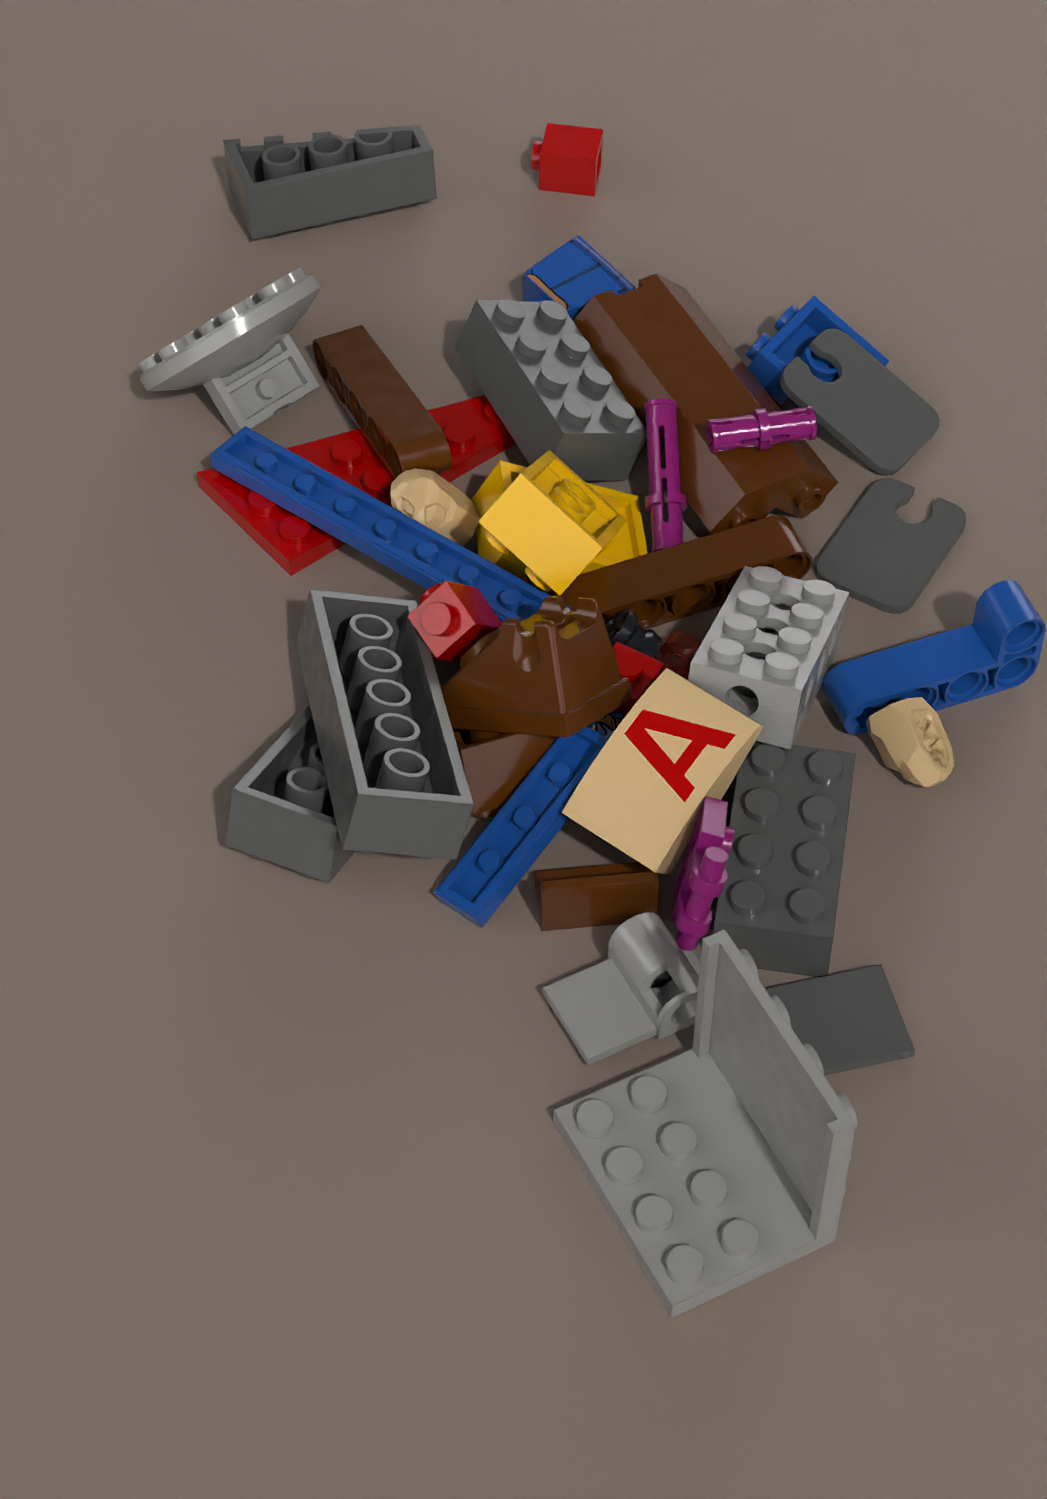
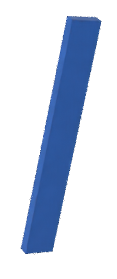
M246 426L210 454L212 468L427 590L446 580L478 588L501 622L507 618L520 619L521 622L533 616L540 609L544 598L551 596Z

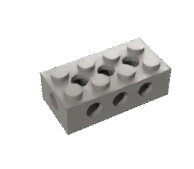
M745 566L693 657L688 680L763 725L764 727L756 741L791 750L818 693L823 678L827 674L839 648L850 592L835 589L832 584L823 580L804 581L784 576L780 571L771 567L759 566L752 568ZM778 605H789L791 606V610L779 609Z

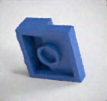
M813 296L800 310L795 305H791L774 325L778 333L772 338L765 332L746 354L752 360L748 366L749 370L768 394L780 405H783L789 399L780 386V376L786 366L796 356L809 366L811 373L817 379L824 382L838 380L836 367L830 361L819 358L808 348L811 342L827 329H837L845 332L884 366L889 362L886 357L816 296Z

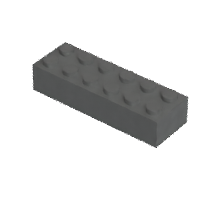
M310 589L296 646L342 850L357 851L364 854L410 855L423 859L432 857L457 859L474 803L430 649L407 617L418 607L417 602L414 600Z

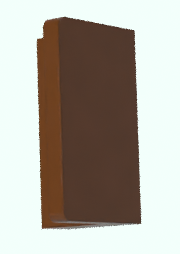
M639 862L535 871V888L541 931L618 925L642 913L657 914L658 874Z

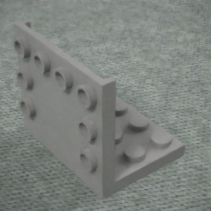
M721 930L702 939L693 1048L553 1110V1123L671 1318L835 1242L843 1195L846 1193L845 1184L849 1162L852 1159L853 1138L855 1129L858 1126L857 1116L849 1099L841 1092L836 1094L824 1077L823 1066L815 1049L808 1043L802 1044L792 1030L790 1017L784 1003L776 995L769 996L759 981L758 970L750 953L744 948L738 950L726 930Z

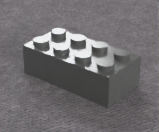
M510 299L476 300L455 349L528 463L531 465L544 453L551 450L583 481H625L647 439L646 428L636 415L634 408L628 403L613 381L610 373L607 372L590 347L589 342L583 337L568 315L567 310L561 303L550 300L542 302L513 301Z
M755 741L737 772L729 825L735 831L725 866L728 878L722 894L718 897L714 933L725 929L738 950L744 948L750 953L757 969L813 977L828 976L856 753L792 745L791 750Z

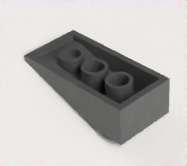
M309 705L232 789L225 845L245 852L255 859L267 860L297 871L307 878L319 879L330 883L355 851L342 850Z

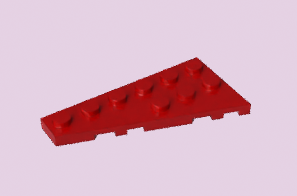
M486 395L427 410L440 426L448 441L452 456V468L438 473V475L449 483L516 444ZM359 429L286 448L392 507L390 491L391 483L395 478ZM214 468L197 472L198 487L290 576L346 544Z

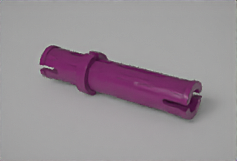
M667 398L653 399L644 404L650 495L645 497V510L651 514L653 546L651 552L683 543L682 511L687 508V497L681 493L680 451L676 414L678 409L677 402ZM661 436H665V469H662ZM664 487H667L669 520L667 522L664 521Z

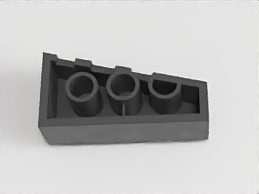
M420 125L360 129L356 131L355 138L349 139L331 134V132L313 133V139L310 142L284 143L283 135L264 137V145L241 147L240 139L223 140L229 188L252 239L276 237L283 232L306 227H321L337 220L351 217H367L378 211L401 206L412 207L423 201L437 199L433 149Z

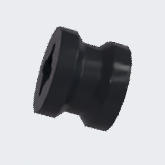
M630 608L619 611L605 624L612 647L616 642H619L652 658L661 644V637L653 629L645 630L638 624V616Z

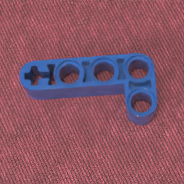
M1001 581L986 589L976 603L973 624L841 663L825 675L821 684L822 691L848 733L868 732L866 720L870 715L906 698L922 697L935 711L1011 689L1024 683L1035 673L1038 667L1046 625L1017 581Z

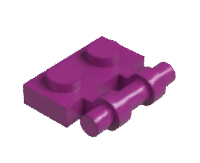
M707 796L704 798L674 888L671 920L675 921V926L678 929L675 941L685 951L696 949L700 937L705 936L709 931L713 920V912L710 909L713 899L722 894L728 878L725 866L735 831L733 827L726 826L728 802Z

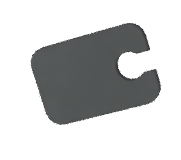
M827 329L821 332L808 347L819 358L830 361L836 367L838 380L824 382L817 379L811 373L809 366L798 356L786 366L780 376V386L791 400L799 407L812 406L816 421L879 474L893 475L897 473L933 437L939 428L940 419L937 412L854 339L841 330Z
M891 478L875 481L818 558L816 577L818 580L832 584L835 589L850 592L849 597L891 614L908 611L962 535L966 525V514L961 507L938 497L931 507V517L927 521L922 523L906 522L897 515L896 510L909 502L914 495L915 487Z

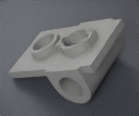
M655 913L635 915L621 924L610 937L608 960L543 987L544 997L587 1065L653 1036H657L660 1040L695 1024L700 962L693 951H685L679 947L675 941L678 929L669 932L661 918ZM662 981L667 982L664 986L651 988V986Z

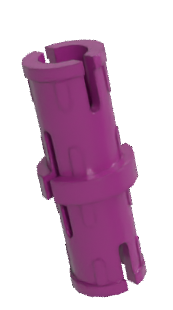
M812 406L767 412L765 408L753 409L752 414L730 418H712L706 421V436L711 453L757 447L758 451L769 450L773 444L815 440L817 435L816 417Z

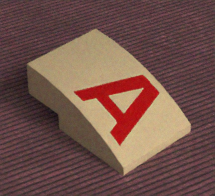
M666 668L640 697L610 736L561 813L655 873L671 874L691 839L705 796L718 800L722 799L764 726Z

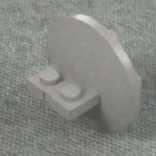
M301 267L297 268L138 363L143 371L140 374V381L146 391L179 390L203 384L233 435L245 426L252 429L273 416L274 411L289 406L320 387L289 335V332L305 315L321 289L320 283L314 274L311 275L309 273L306 275Z

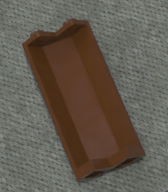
M653 274L639 279V287L616 296L611 289L593 296L573 319V322L583 337L589 342L590 347L602 365L612 376L619 390L634 408L636 415L645 428L646 412L644 404L647 401L667 398L677 402L678 409L676 414L680 451L681 493L686 495L687 502L711 533L714 534L763 519L775 507L796 517L805 518L823 504L827 494L839 483L805 440L773 444L769 450L758 451L757 447L730 449L717 453L710 452L706 436L707 419L752 414L753 409L765 408L767 412L782 410L684 287L658 274ZM661 436L662 468L665 469V436Z

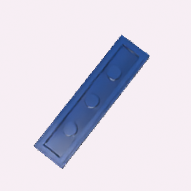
M588 726L569 738L558 737L434 891L438 900L482 928L567 822L569 817L561 812L609 738Z

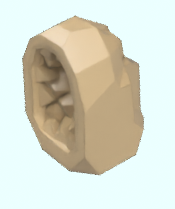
M417 468L407 470L391 483L392 508L461 546H464L473 536L480 520L474 503L457 487L434 471Z
M922 697L906 698L892 703L870 715L866 720L869 736L873 739L885 766L899 771L905 781H910L913 784H919L927 788L945 781L954 767L952 746L938 713Z

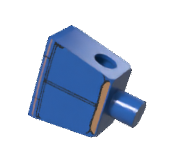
M579 235L532 266L523 276V301L542 302L550 300L561 303L572 320L592 297L612 289L617 296L635 289V286Z

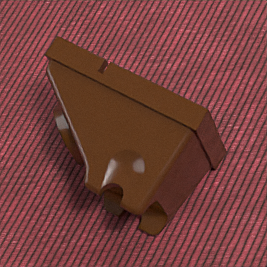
M548 596L544 598L540 609L533 616L521 622L520 619L513 618L503 620L498 629L481 638L460 658L461 669L441 686L452 729L567 738L632 700L629 678L621 677L599 603L594 598L582 597L578 598V608L576 611H572L567 607L564 597Z

